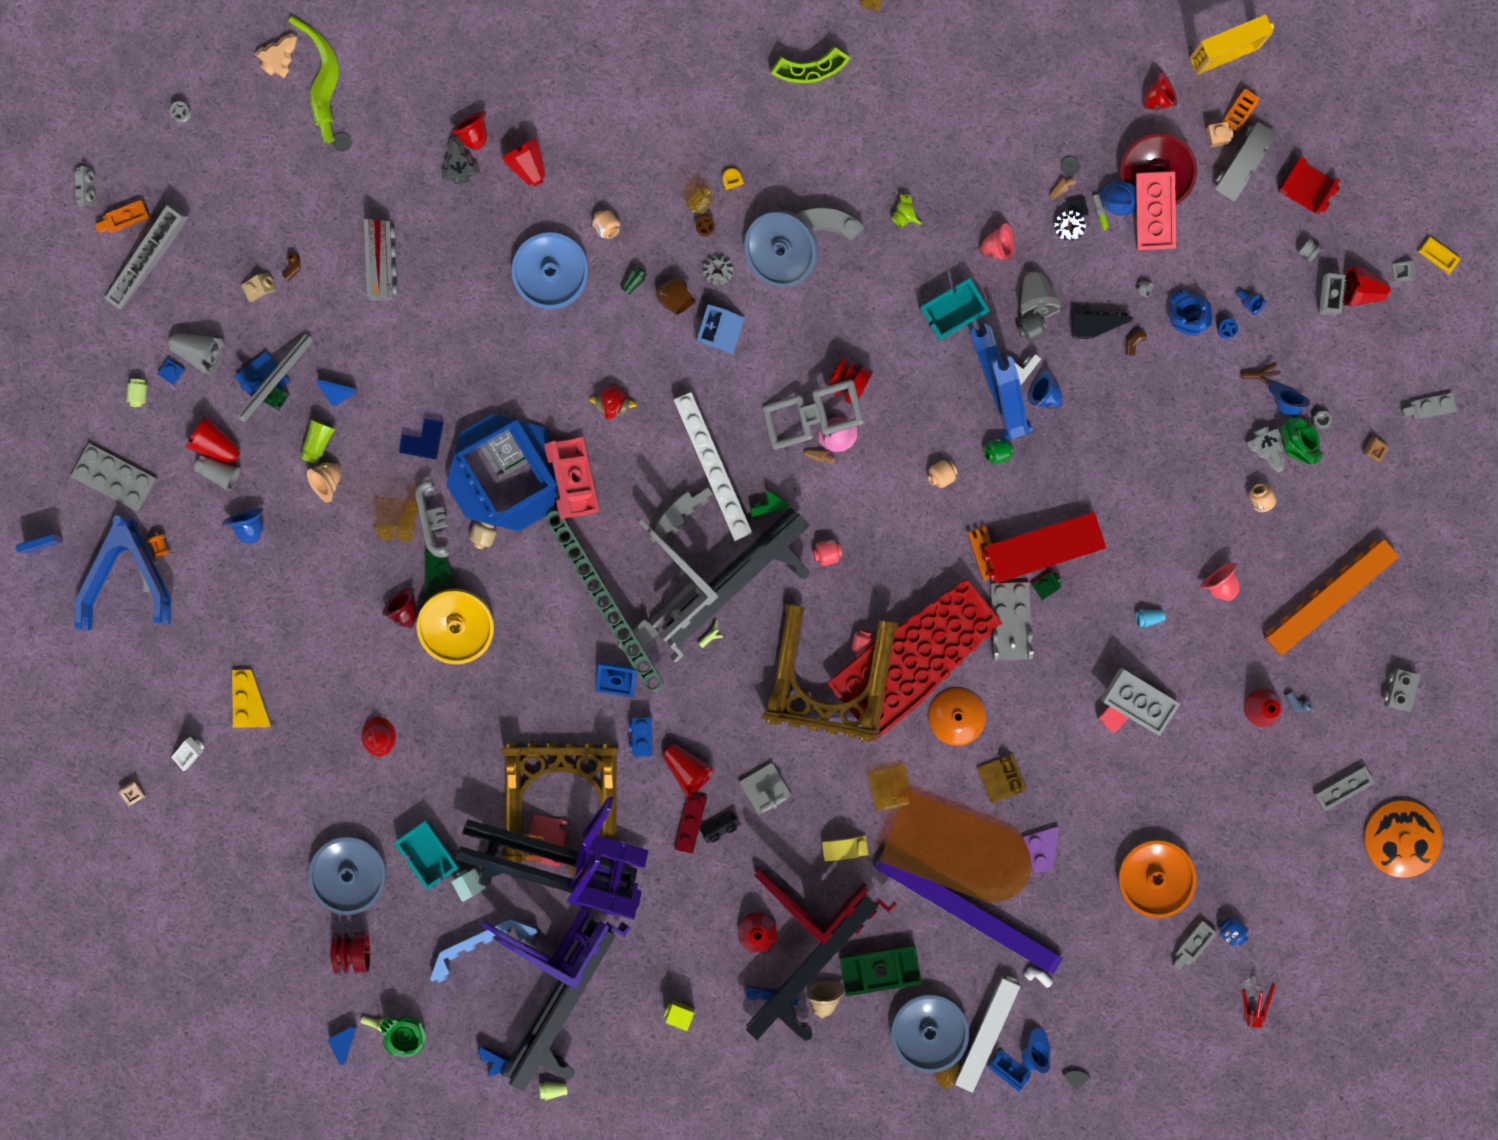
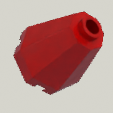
M535 138L502 156L504 163L528 186L532 184L536 187L544 182L542 179L545 177L539 144Z
M1353 266V268L1349 267L1345 273L1346 281L1344 282L1346 283V292L1343 293L1344 297H1342L1344 299L1342 301L1344 306L1352 307L1385 301L1390 296L1391 288L1386 280L1362 267Z
M765 913L748 914L738 925L739 943L751 953L767 952L777 941L776 922ZM759 932L761 934L760 938H756L754 934Z

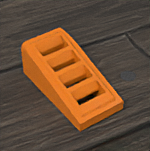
M1244 89L1221 123L1228 122V126H1231L1232 130L1238 133L1260 101V98ZM1243 97L1253 102L1252 105L1243 100ZM1240 103L1241 105L1246 107L1248 111H1245L1244 109L1239 107L1238 104ZM1234 110L1242 114L1244 117L1241 118L1240 116L1235 114ZM1230 116L1240 123L1237 125L1229 120Z

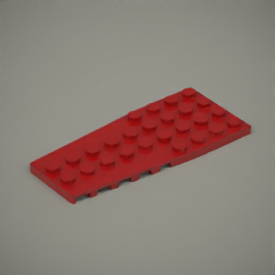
M963 580L899 625L897 631H895L878 729L881 736L920 705L937 688V685L950 675L953 669L960 666L964 662L963 660L971 652H974L985 638L987 639L991 635L990 633L1002 625L1000 619L968 580ZM875 643L826 682L844 704L859 697L867 687ZM868 696L859 703L864 710L867 707ZM855 707L849 708L851 713L859 720L860 712Z

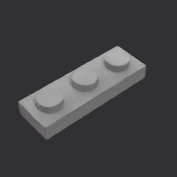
M1363 766L1314 794L1322 810L1326 812L1375 784L1366 766Z

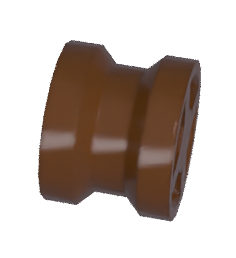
M708 216L700 217L696 222L697 233L703 237L713 234L715 224L712 218Z

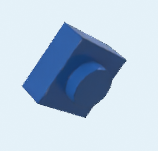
M168 359L157 375L175 385L185 370Z

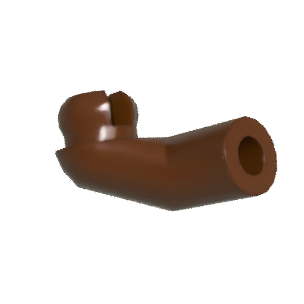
M292 252L287 255L289 268L282 274L288 282L301 269L300 257Z
M1136 330L1127 338L1126 355H1136V345L1147 338V334L1144 331Z

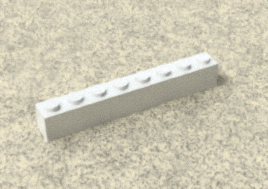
M690 392L674 399L734 541L752 535V531L692 393Z

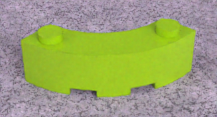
M833 45L822 57L809 62H795L780 56L770 70V73L782 80L793 83H814L837 73L851 58Z

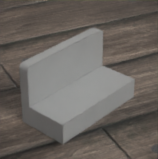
M646 619L633 630L643 647L659 634ZM637 645L630 648L631 655L638 652L639 648Z

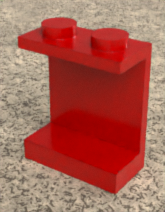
M1301 156L1296 161L1278 192L1316 215L1320 214L1321 211L1324 213L1330 205V202H1328L1331 195L1335 196L1340 188L1338 186L1340 179L1332 180L1307 165V159Z

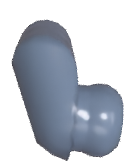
M1293 691L1285 695L1293 711L1308 713L1312 710V703L1310 701L1298 700Z

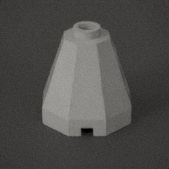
M1038 271L1027 273L1023 283L1020 308L1021 318L1032 314H1044L1043 318L1059 312V298L1044 274Z

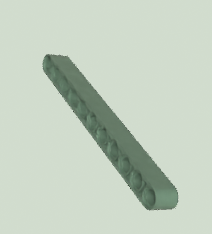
M558 511L550 512L546 517L547 525L644 686L652 692H659L664 686L661 675L566 518L560 519L558 525H553L552 520L560 516ZM564 533H570V538L567 541H562ZM578 548L580 550L579 555L572 557V551ZM589 565V571L585 574L582 573V566ZM599 581V587L592 590V582ZM608 597L609 603L601 606V599ZM613 613L619 614L616 622H611L610 620ZM623 629H628L629 631L626 638L620 637V632ZM637 645L639 648L638 652L631 655L630 648ZM644 661L648 662V669L641 671L640 664ZM657 678L658 685L651 688L649 685L650 680Z

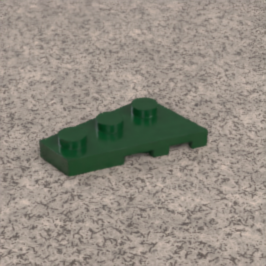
M425 552L426 602L438 592L457 589L447 558L436 557L431 552Z

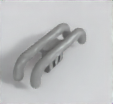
M425 481L420 483L415 491L425 543L428 550L434 556L439 558L447 557L449 551L444 546H436L432 531L448 526L447 522H439L446 519V514L438 515L445 512L444 507L428 510L425 497L427 493L434 491L435 487L431 481Z

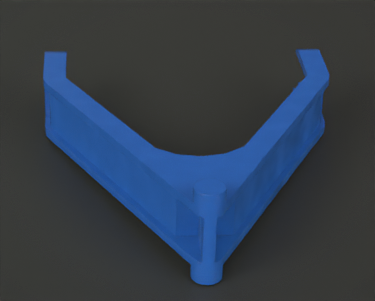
M983 321L985 327L984 334L977 335L972 325L970 327V335L1005 432L1001 433V435L1009 441L1033 432L1031 423L1027 424L1020 380L1014 360L1010 354H1006L1008 365L1004 367L991 326L988 322Z
M116 515L113 517V525L75 600V628H83V631L92 629L93 605L117 557L126 550L131 551L153 595L154 623L162 624L163 621V625H169L171 623L172 599L137 528L138 524L134 520Z

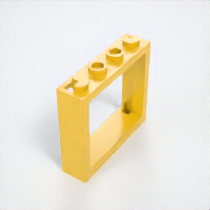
M1265 14L1201 41L1190 56L1196 74L1199 75L1260 49L1272 35L1273 23Z

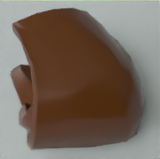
M680 276L663 283L656 289L658 302L675 315L683 313L696 302L687 290L686 282Z

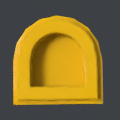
M729 168L725 170L722 178L726 190L744 185L742 176L737 169Z

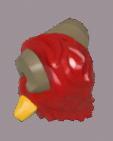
M615 383L603 389L598 397L589 399L590 402L596 404L599 413L604 414L607 420H611L616 416H622L629 408L637 406L635 402L629 400L623 388H620Z

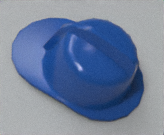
M1277 381L1268 384L1270 393L1277 398V408L1280 412L1292 418L1298 417L1302 409L1310 405V400L1292 387Z
M1041 1028L1032 1030L1029 1037V1045L1022 1051V1060L1026 1071H1038L1045 1074L1050 1069V1044L1046 1032Z

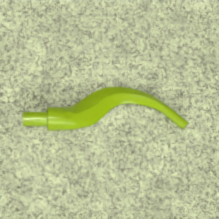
M291 16L288 22L307 33L316 44L321 55V69L310 90V105L314 123L320 127L323 142L329 143L334 141L330 124L333 122L330 100L339 76L337 58L333 49L321 34L296 17Z

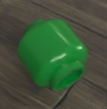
M1005 438L990 440L984 447L985 459L993 465L1008 462L1011 459V454L1014 453L1013 445Z

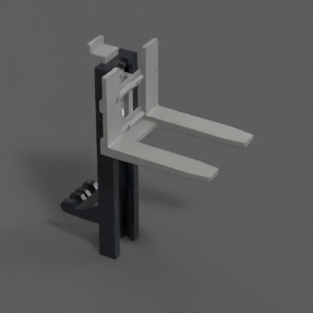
M792 507L708 585L639 516L636 518L643 528L692 579L689 585L649 621L655 629L669 615L672 616L661 627L664 631L660 636L675 651L670 656L674 662H677L684 656L676 645L680 647L773 559L787 563V566L801 579L808 578L810 574L805 565L787 547L810 526ZM696 592L697 595L693 599H691L681 610L677 608L691 594Z

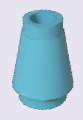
M1140 609L1139 612L1135 613L1136 624L1138 627L1146 628L1165 621L1164 610Z

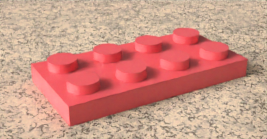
M1175 171L1136 173L1137 250L1176 248Z

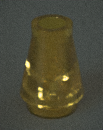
M956 1063L952 1067L941 1071L936 1076L937 1080L935 1083L949 1090L950 1087H953L961 1066Z

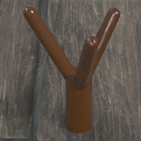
M1273 363L1260 371H1242V379H1259L1268 385L1270 381L1262 376L1279 375L1280 371L1266 372L1277 366V363Z

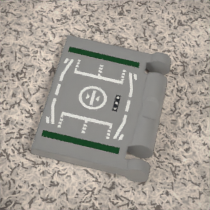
M510 432L481 447L494 472L500 469L504 471V473L497 476L499 480L528 463Z

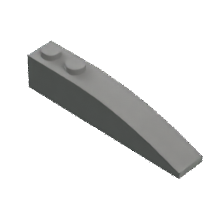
M166 205L106 295L105 299L119 310L123 308L167 251L189 218L188 214L176 205Z

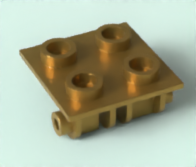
M1013 754L977 768L991 804L1027 790Z

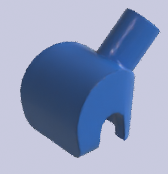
M1243 290L1237 293V296L1244 300L1243 306L1253 315H1257L1267 302L1259 297V295L1253 293L1247 294Z

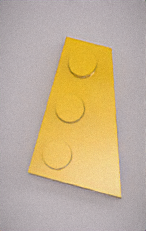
M232 670L233 728L272 727L253 670Z

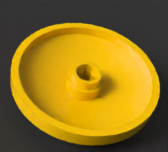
M448 589L436 593L425 602L417 619V635L423 648L435 659L448 664H465L477 659L488 649L494 634V619L488 605L479 596L462 589Z

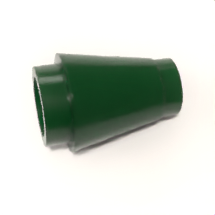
M635 265L633 269H630L621 289L630 295L646 280L647 274Z

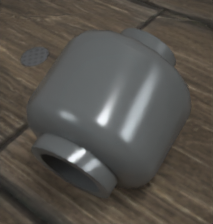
M1032 314L1022 318L1020 326L1017 328L1021 338L1025 337L1027 341H1033L1045 335L1047 325L1043 316Z

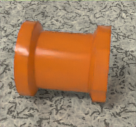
M164 534L148 539L155 553L153 555L154 558L171 553L164 541Z

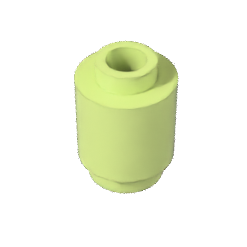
M130 379V383L127 386L126 402L130 403L131 407H141L142 404H146L147 385H145V380Z

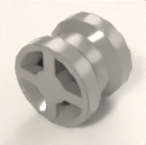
M177 101L171 105L170 115L177 122L184 123L190 119L191 110L184 102Z
M1309 238L1298 253L1306 256L1307 260L1311 262L1322 247L1314 244L1313 240Z

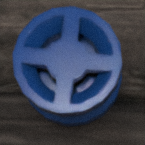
M1225 319L1218 325L1217 332L1221 338L1231 339L1238 332V324L1233 319Z

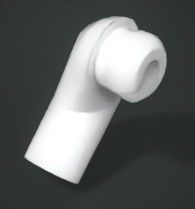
M1029 967L1024 972V976L1029 981L1036 977L1046 988L1053 984V980L1044 971Z

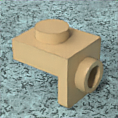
M268 273L256 275L241 285L249 302H253L266 293L276 290L273 279Z

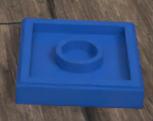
M49 534L17 544L15 547L18 553L28 554L61 544L63 539L60 535Z

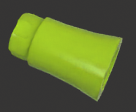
M310 419L309 430L300 458L318 464L320 456L323 455L329 439L336 429Z

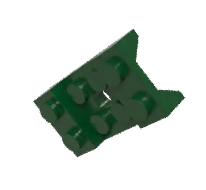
M915 944L839 957L846 997L922 984ZM880 965L886 968V974L883 976H878L875 973V969Z

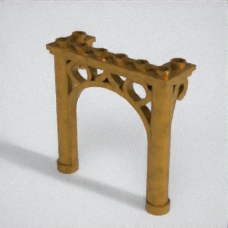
M786 604L785 612L787 613L774 690L769 699V711H764L761 719H766V723L774 725L781 724L782 722H789V726L800 728V725H805L808 730L819 731V728L826 729V733L837 735V732H844L846 737L856 738V736H860L859 740L867 742L881 738L880 730L878 729L894 634L897 631L898 623L879 620L870 678L863 693L845 704H824L809 697L797 682L795 662L805 607ZM791 682L797 693L788 698ZM868 696L867 707L864 710L859 703ZM801 697L806 702V709L803 712L792 709L791 703L794 699ZM811 704L814 705L813 709L819 713L820 719L804 717V715L810 712ZM855 707L860 712V719L856 722L847 720L845 717L847 709ZM842 709L840 718L843 723L828 721L832 714L838 713V710Z
M507 743L506 747L501 748V752L505 756V830L522 835V800L525 791L534 780L552 772H569L583 777L592 784L599 796L600 807L609 796L613 797L611 810L600 828V836L617 841V752L619 747H615L613 743L602 744V747H596L594 743H586L584 747H576V743H566L565 747H557V743H546V747H538V743H527L526 747H519V743ZM521 755H527V756H526L525 758H523V760L521 761ZM540 755H557V759L553 764L548 765V769H545L546 763ZM565 755H583L577 761V769L573 768V764L567 762ZM595 755H600L601 761ZM585 759H593L597 763V769L587 774L581 769V762ZM527 760H539L541 762L540 771L536 774L527 771L525 768ZM560 763H562L563 766H565V767H556V766H558ZM521 770H522V772H523L525 775H527L528 777H530V778L524 783V785L522 786V788H521ZM600 770L601 788L598 785V783L592 778L593 776L598 774ZM505 847L503 859L522 863V851ZM601 856V858H603V859L610 860V861H613V862H614L613 859H609V858H606V857H602V856Z

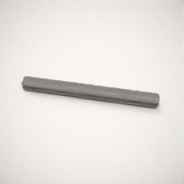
M304 334L237 413L236 416L239 420L245 422L311 345L313 342L311 336Z

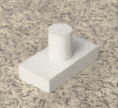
M189 737L171 758L185 771L203 752L204 745L201 741H194Z

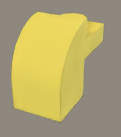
M866 836L822 842L824 861L846 860L868 855Z

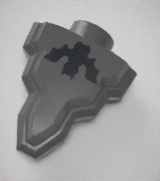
M458 137L450 138L448 157L444 160L445 168L441 170L442 180H454V184L470 182L469 177L480 173L478 165L473 162L471 155L465 153L464 145Z

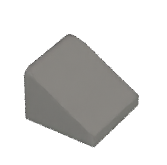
M1415 261L1392 263L1394 282L1416 280Z

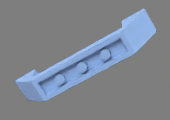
M512 918L494 926L507 934L514 927L519 940L524 939L525 942L535 938V933L538 932L537 927ZM485 930L442 950L432 972L431 981L437 980L439 983L449 978L448 974L451 973V970L445 958L448 957L449 960L460 956L458 952L462 950L469 952L477 948L476 944L482 941L486 944L494 940L493 936L495 934Z

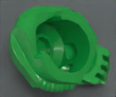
M1300 417L1288 419L1281 427L1283 448L1287 456L1308 465L1319 463L1323 452L1320 450V438L1316 428L1313 425L1309 426Z
M403 1016L385 1018L382 1021L380 1028L384 1036L383 1046L391 1056L409 1057L419 1054L424 1049L426 1035L419 1019Z

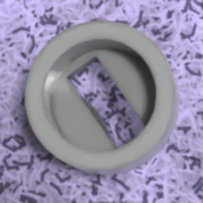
M1147 281L1140 282L1138 284L1140 288H1137L1138 294L1146 298L1149 297L1153 290V284Z

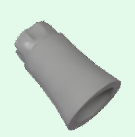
M203 454L194 466L196 472L213 481L227 492L232 490L241 471L238 467L228 465Z

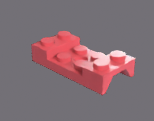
M584 437L559 442L552 441L544 444L548 463L553 462L560 499L556 500L560 519L600 512ZM572 473L577 477L576 482L572 479Z

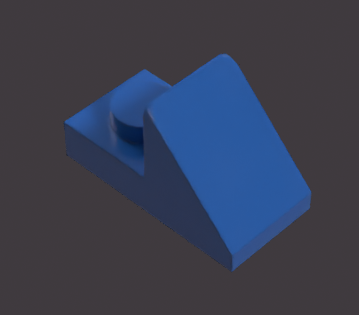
M483 1045L477 1053L482 1061L488 1064L490 1062L494 1063L487 1077L501 1073L508 1061L506 1057Z

